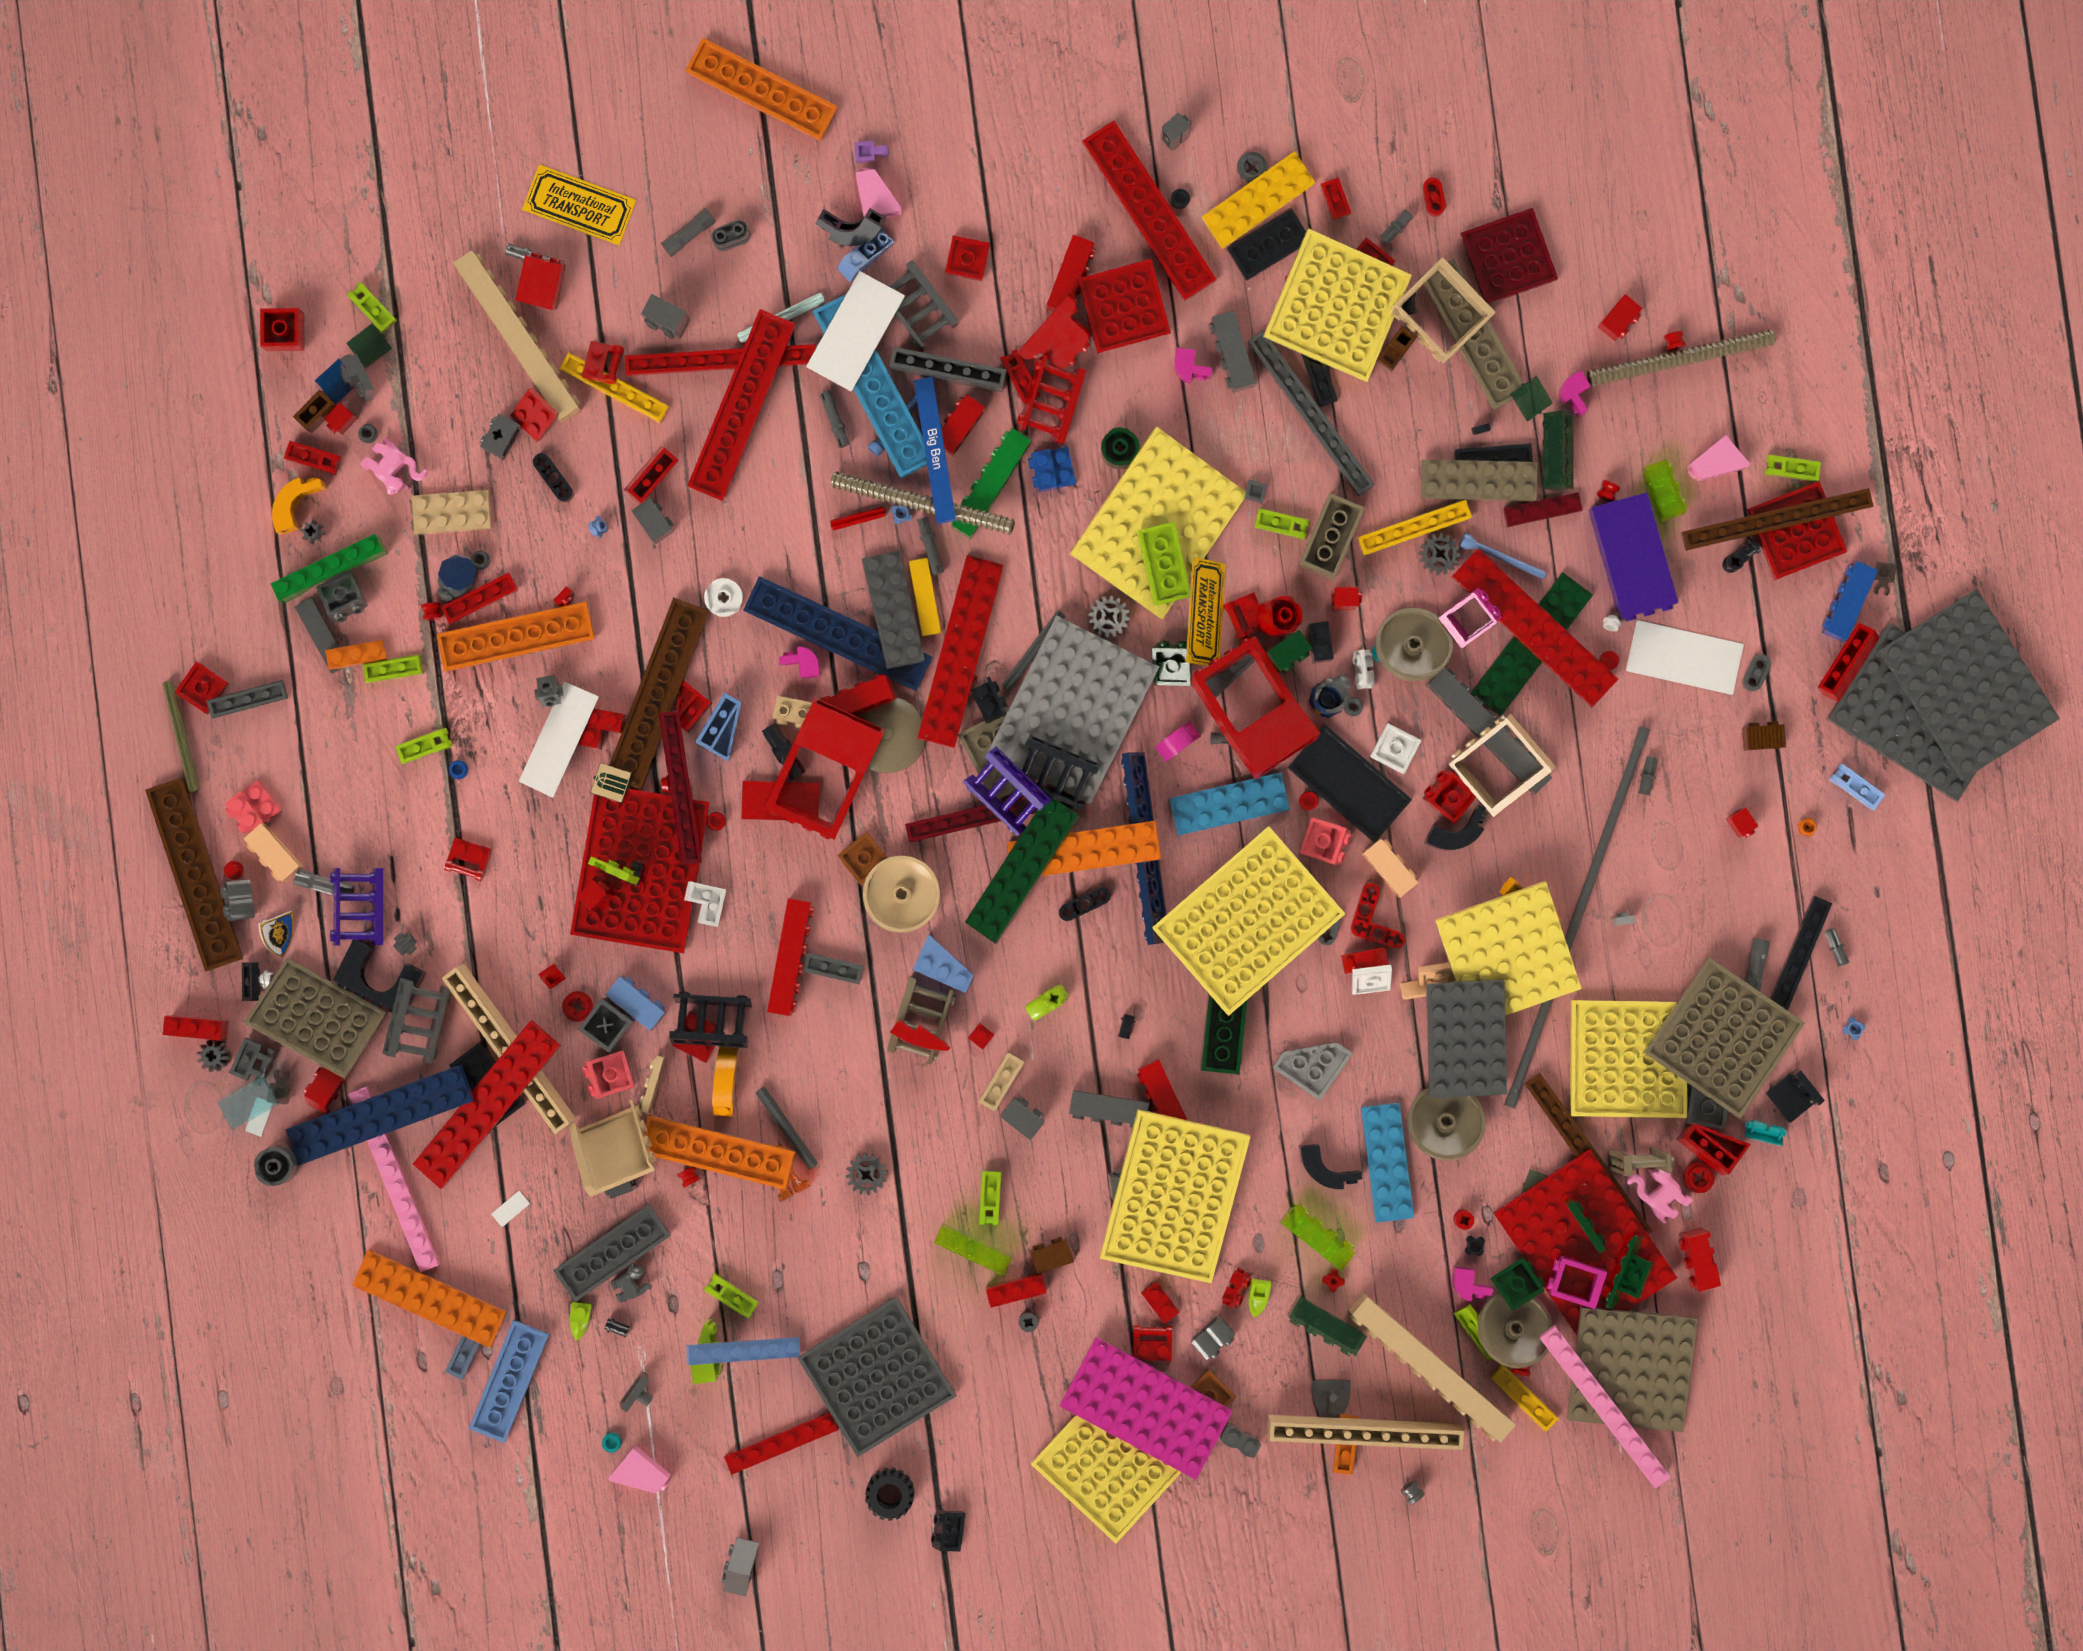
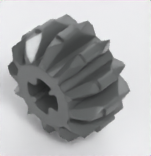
M207 1040L206 1045H200L202 1051L196 1054L201 1056V1059H198L197 1062H204L202 1069L208 1067L209 1072L214 1070L218 1072L221 1071L222 1067L228 1066L225 1060H230L231 1057L226 1056L230 1049L224 1050L225 1042L220 1044L219 1040H214L213 1042ZM211 1053L217 1055V1058L214 1059V1057L211 1056Z

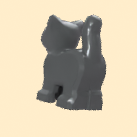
M633 1263L628 1266L627 1273L621 1275L618 1279L611 1280L610 1284L613 1290L621 1288L623 1293L616 1294L619 1302L623 1303L628 1299H634L652 1288L651 1283H646L642 1287H639L635 1279H639L646 1272L641 1266Z

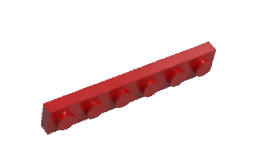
M828 1412L727 1454L724 1458L731 1475L836 1432L839 1430V1427L831 1413Z

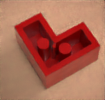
M593 709L578 745L601 750L604 731L621 734L625 725L626 715Z

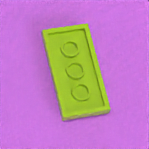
M1175 522L1137 530L1153 605L1157 606L1190 597V586Z

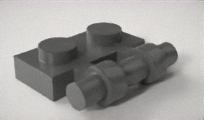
M246 1037L240 1046L229 1073L246 1081L249 1080L251 1075H254L256 1077L253 1083L260 1086L263 1079L267 1077L266 1072L270 1063L274 1061L273 1056L276 1050L269 1047L266 1054L261 1052L263 1044ZM258 1059L263 1060L259 1070L254 1068Z

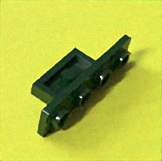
M1634 1235L1629 1240L1627 1255L1622 1258L1620 1272L1616 1274L1613 1280L1614 1287L1606 1297V1307L1609 1309L1616 1308L1622 1292L1636 1299L1641 1297L1654 1265L1653 1262L1637 1256L1643 1241L1642 1236Z

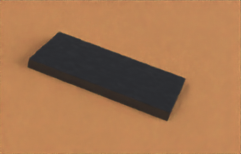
M1324 725L1319 731L1320 735L1317 740L1306 746L1287 769L1375 843L1412 799L1327 725Z

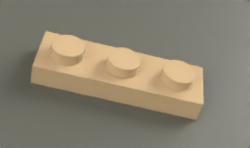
M1008 1052L980 1098L979 1103L995 1112L1024 1061Z
M656 1055V1058H652L650 1064L652 1073L650 1077L647 1076L644 1085L647 1088L646 1094L641 1096L639 1102L641 1112H651L666 1056Z

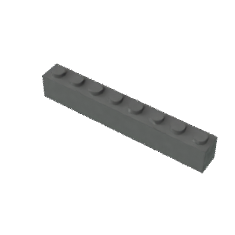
M1444 668L1426 686L1477 738L1481 737L1480 733L1489 726L1491 729L1496 725L1494 722L1497 716L1491 710L1487 711L1482 706L1484 703L1477 696L1473 697L1469 693L1470 689L1463 682L1460 684L1455 679L1457 676L1451 669L1447 670ZM1505 725L1483 744L1522 783L1542 766L1536 761L1537 759L1531 751L1527 752L1523 748L1524 744L1517 737L1513 738L1509 734L1511 731ZM1548 774L1532 786L1529 791L1532 794H1536L1552 777Z

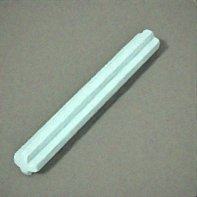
M817 293L775 315L790 320L823 304L825 299L821 293ZM752 326L737 334L741 343L747 341Z

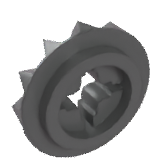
M1257 152L1245 153L1237 163V172L1241 179L1247 182H1251L1267 171L1265 158ZM1247 163L1250 164V165H1253V164H1256V163H1257V165H1256V167H1255L1256 171L1254 172V171L1252 170V171H1250V172L1247 173L1248 168H1249V166L1247 165Z

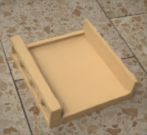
M629 1100L631 1108L580 1129L575 1123L568 1125L583 1188L590 1197L655 1171L654 1162H656V1158L649 1149L652 1144L648 1135L646 1136L645 1134L648 1131L644 1120H641L643 1112H641V1107L639 1105L636 1106L633 1100Z

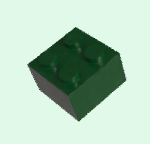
M1298 630L1267 651L1266 654L1277 672L1280 673L1282 671L1285 674L1295 666L1293 664L1295 661L1298 660L1300 663L1311 655L1309 652L1312 647L1301 631Z

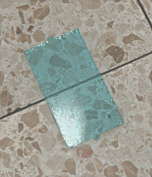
M264 1076L217 1102L224 1114L223 1118H226L232 1130L279 1105L273 1094V1089L270 1088Z

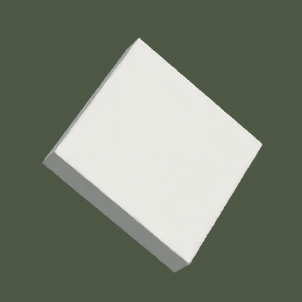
M1387 723L1370 758L1405 774L1422 740Z
M1391 965L1352 969V995L1391 990Z

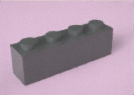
M1234 310L1213 316L1209 327L1211 334H1215L1217 339L1214 342L1217 353L1221 352L1222 359L1220 364L1222 370L1227 372L1228 377L1225 380L1228 389L1231 388L1232 392L1235 393L1255 387L1256 381Z
M1073 1090L1069 1114H1073L1072 1118L1084 1120V1116L1091 1117V1121L1103 1123V1120H1110V1124L1122 1126V1123L1130 1124L1129 1127L1133 1128L1137 1110L1148 1111L1149 1102Z

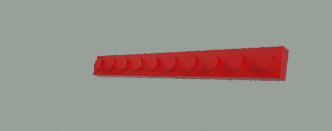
M816 345L787 346L779 367L807 365L816 350ZM743 348L625 356L626 376L734 370Z

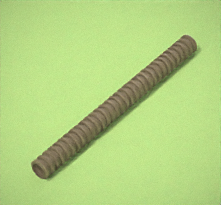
M1768 329L1767 332L1766 330H1763L1761 333L1758 331L1756 334H1745L1744 337L1741 335L1738 338H1728L1727 341L1723 339L1721 342H1710L1709 345L1706 343L1704 346H1693L1692 349L1688 347L1686 350H1676L1675 353L1671 351L1669 354H1658L1657 357L1653 355L1651 358H1641L1640 361L1636 359L1634 362H1623L1622 365L1618 363L1617 366H1606L1605 369L1601 367L1599 370H1589L1587 379L1591 387H1594L1595 384L1600 386L1601 383L1604 385L1607 382L1612 383L1613 380L1617 382L1618 379H1629L1630 376L1635 378L1636 375L1639 377L1641 374H1652L1653 371L1656 373L1659 370L1664 371L1665 368L1666 370H1669L1670 367L1674 369L1676 366H1687L1688 363L1691 365L1694 362H1704L1705 359L1709 361L1711 358H1722L1723 355L1726 357L1728 354H1739L1740 351L1744 353L1746 350H1756L1757 347L1761 349L1763 346H1774L1776 342L1775 334L1772 329Z
M835 471L831 477L832 488L837 487L839 490L842 488L843 491L848 490L850 493L853 491L854 494L859 493L861 496L865 494V497L870 496L872 499L876 497L877 500L882 499L884 502L887 500L888 503L893 502L895 505L898 503L899 506L904 505L906 508L910 506V509L916 508L917 511L921 509L922 512L927 511L928 514L932 512L935 515L933 497L929 498L928 495L924 497L923 494L918 495L917 492L912 493V491L907 492L905 489H895L894 486L890 488L889 485L884 486L883 483L878 484V482L873 483L871 480H862L860 477H850L849 474L845 476L844 473L839 474L838 471ZM954 503L957 521L961 520L962 523L966 521L967 524L972 523L973 526L978 525V527L984 526L985 529H995L996 532H1007V535L1013 532L1014 518L1009 519L1007 516L1003 518V515L997 516L995 513L992 515L991 512L986 513L984 510L980 512V509L974 510L973 507L969 509L968 506L963 507L962 504L958 506L957 503Z

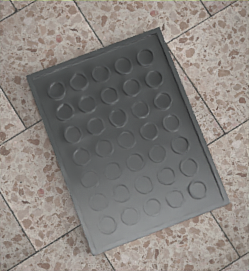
M1977 589L1878 650L1960 780H1964L2060 719Z
M1887 623L1879 635L1880 639L1840 702L1836 703L1826 720L1953 801L1958 802L1976 772L1964 780H1960L1878 652L1879 649L1905 634L1904 631L1893 624Z

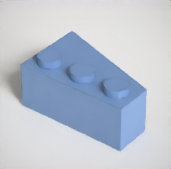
M724 692L695 740L697 744L728 762L741 702Z
M928 934L913 970L966 993L974 975Z

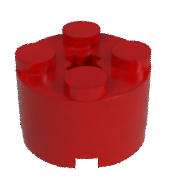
M1286 595L1269 599L1261 604L1258 609L1260 629L1262 633L1272 637L1295 632L1303 619L1301 606L1298 603L1296 604L1292 597Z

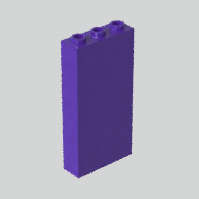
M1648 493L1590 508L1588 510L1619 620L1625 619L1627 622L1637 619L1636 615L1644 614V617L1655 614V610L1661 608L1663 612L1674 609L1673 605L1678 603Z

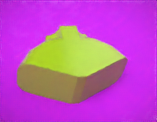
M1055 985L1027 1003L1026 1011L1036 1021L1065 1003L1069 995L1063 985Z

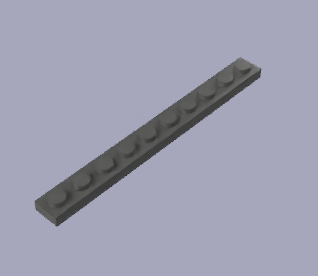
M1261 331L1247 343L1359 497L1375 484L1273 342L1263 337L1265 331Z

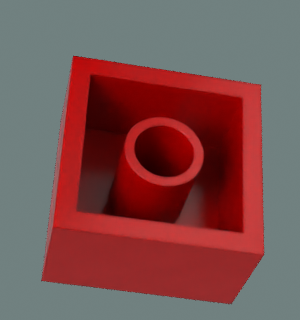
M260 308V347L265 351H304V312L299 308Z

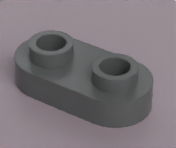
M1760 654L1751 659L1742 679L1743 687L1746 690L1756 691L1762 687L1771 667V661L1766 655ZM1758 661H1760V662L1762 663V667H1761V668H1758V667H1757V662H1758ZM1750 678L1754 680V685L1749 684Z

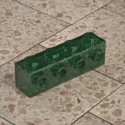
M1564 410L1543 413V489L1551 491L1574 489V413Z
M1300 1295L1297 1296L1287 1313V1316L1291 1318L1289 1322L1297 1327L1303 1325L1307 1328L1306 1332L1315 1337L1317 1334L1324 1338L1323 1341L1332 1347L1334 1344L1341 1347L1339 1351L1347 1356L1351 1354L1356 1356L1367 1338L1364 1332Z

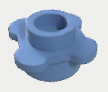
M903 505L891 508L896 524L912 520V515L908 510L909 507L906 508Z
M596 516L595 520L589 523L591 534L598 538H601L603 533L608 531L606 523L602 520L601 516Z
M1850 1017L1847 1025L1842 1028V1032L1850 1035L1853 1040H1858L1863 1030H1865V1024L1856 1021L1854 1017Z

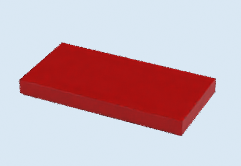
M742 782L741 819L786 821L784 817L771 815L764 809L775 782ZM784 782L777 798L819 818L820 783Z

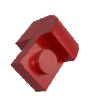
M1385 947L1341 955L1345 974L1352 973V969L1389 965Z

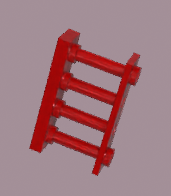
M1043 355L1039 359L1037 358L1034 363L1033 369L1035 373L1023 412L1019 414L1017 424H1019L1017 430H1025L1026 426L1052 434V437H1054L1053 443L1060 445L1065 443L1087 370L1077 368L1072 372H1068L1046 364L1048 356ZM1043 371L1068 379L1070 382L1069 389L1065 391L1040 382ZM1040 389L1062 397L1065 401L1063 408L1059 409L1035 400L1037 390ZM1032 407L1056 415L1059 419L1058 425L1053 427L1029 418Z

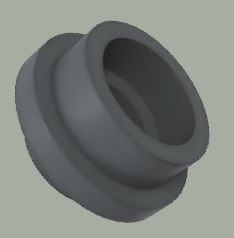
M365 424L359 429L358 435L364 443H373L378 437V431L373 425ZM367 431L372 432L370 437H366Z
M476 551L471 556V561L477 570H484L490 564V557L484 551ZM480 557L484 558V562L482 564L478 563V559Z
M1351 697L1344 707V711L1349 716H1357L1362 712L1363 704L1360 699ZM1352 703L1356 705V710L1354 711L1350 709V704Z

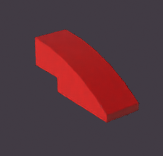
M899 1019L890 1031L891 1034L899 1039L922 1048L948 1051L951 1046L920 1024L914 1030Z

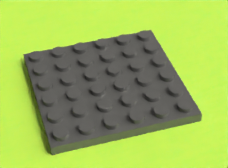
M897 1296L797 1357L857 1457L957 1396Z

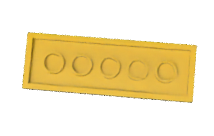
M1294 151L1204 214L1201 219L1221 249H1223L1315 184V181Z

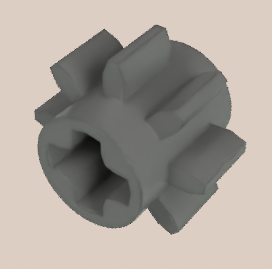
M312 520V524L304 522L306 526L304 529H300L304 533L302 539H309L310 544H314V540L322 542L320 538L322 535H326L321 530L324 525H317L315 520ZM314 529H315V530H316V533H313V534L311 535V534H310V531H314Z
M409 932L405 934L399 933L393 938L396 941L393 946L401 955L405 953L411 955L417 949L414 946L417 940Z

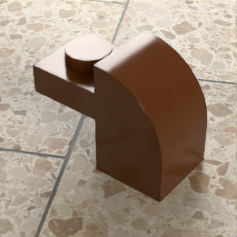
M1401 326L1376 361L1392 372L1414 343L1417 336L1404 326Z

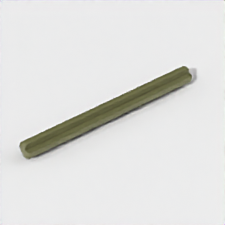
M171 680L162 683L188 791L195 792L200 790L177 694L174 693L176 691L174 682Z

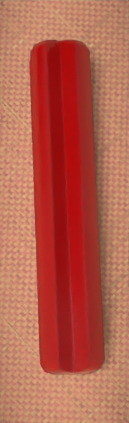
M881 506L833 519L830 521L832 530L835 531L885 517L886 512L884 507Z

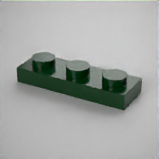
M1570 1198L1564 1202L1599 1253L1606 1250L1603 1245L1606 1241L1600 1233L1596 1234L1592 1228L1595 1225L1589 1217H1584L1582 1214L1584 1209L1578 1200L1574 1202Z

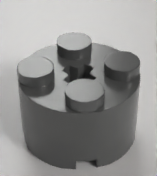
M277 1145L262 1150L254 1161L257 1179L268 1186H277L289 1182L298 1170V1162L294 1152L285 1146ZM275 1162L278 1163V1165H277V1166L279 1167L278 1169H275V1166H276V1165L274 1164Z

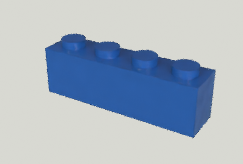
M1858 561L1847 566L1844 575H1846L1845 580L1837 588L1838 596L1830 604L1829 609L1831 612L1823 620V630L1821 633L1841 642L1848 640L1878 572L1877 569Z

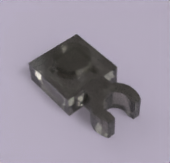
M1876 561L1875 569L1878 572L1874 580L1878 581V584L1873 589L1874 594H1878L1879 589L1883 587L1885 589L1884 595H1889L1888 582L1894 583L1897 564Z
M275 1070L273 1076L276 1083H270L267 1102L287 1105L289 1103L291 1085H287L286 1081L290 1077V1071H285V1076L281 1078L279 1076L280 1070Z

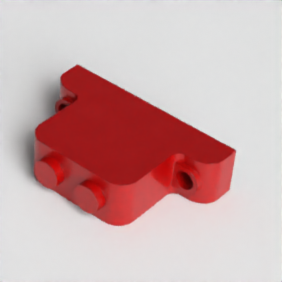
M1069 293L1017 353L1024 359L1033 360L1041 353L1048 356L1047 359L1057 368L1064 369L1067 365L1072 367L1078 360L1076 355L1080 351L1084 353L1091 345L1088 343L1091 337L1090 331L1073 317L1079 309L1077 307V299Z

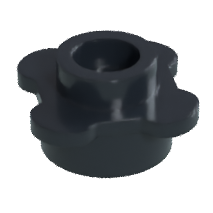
M1471 1235L1467 1236L1465 1253L1468 1255L1472 1253L1478 1256L1483 1255L1485 1239L1483 1237L1473 1238Z

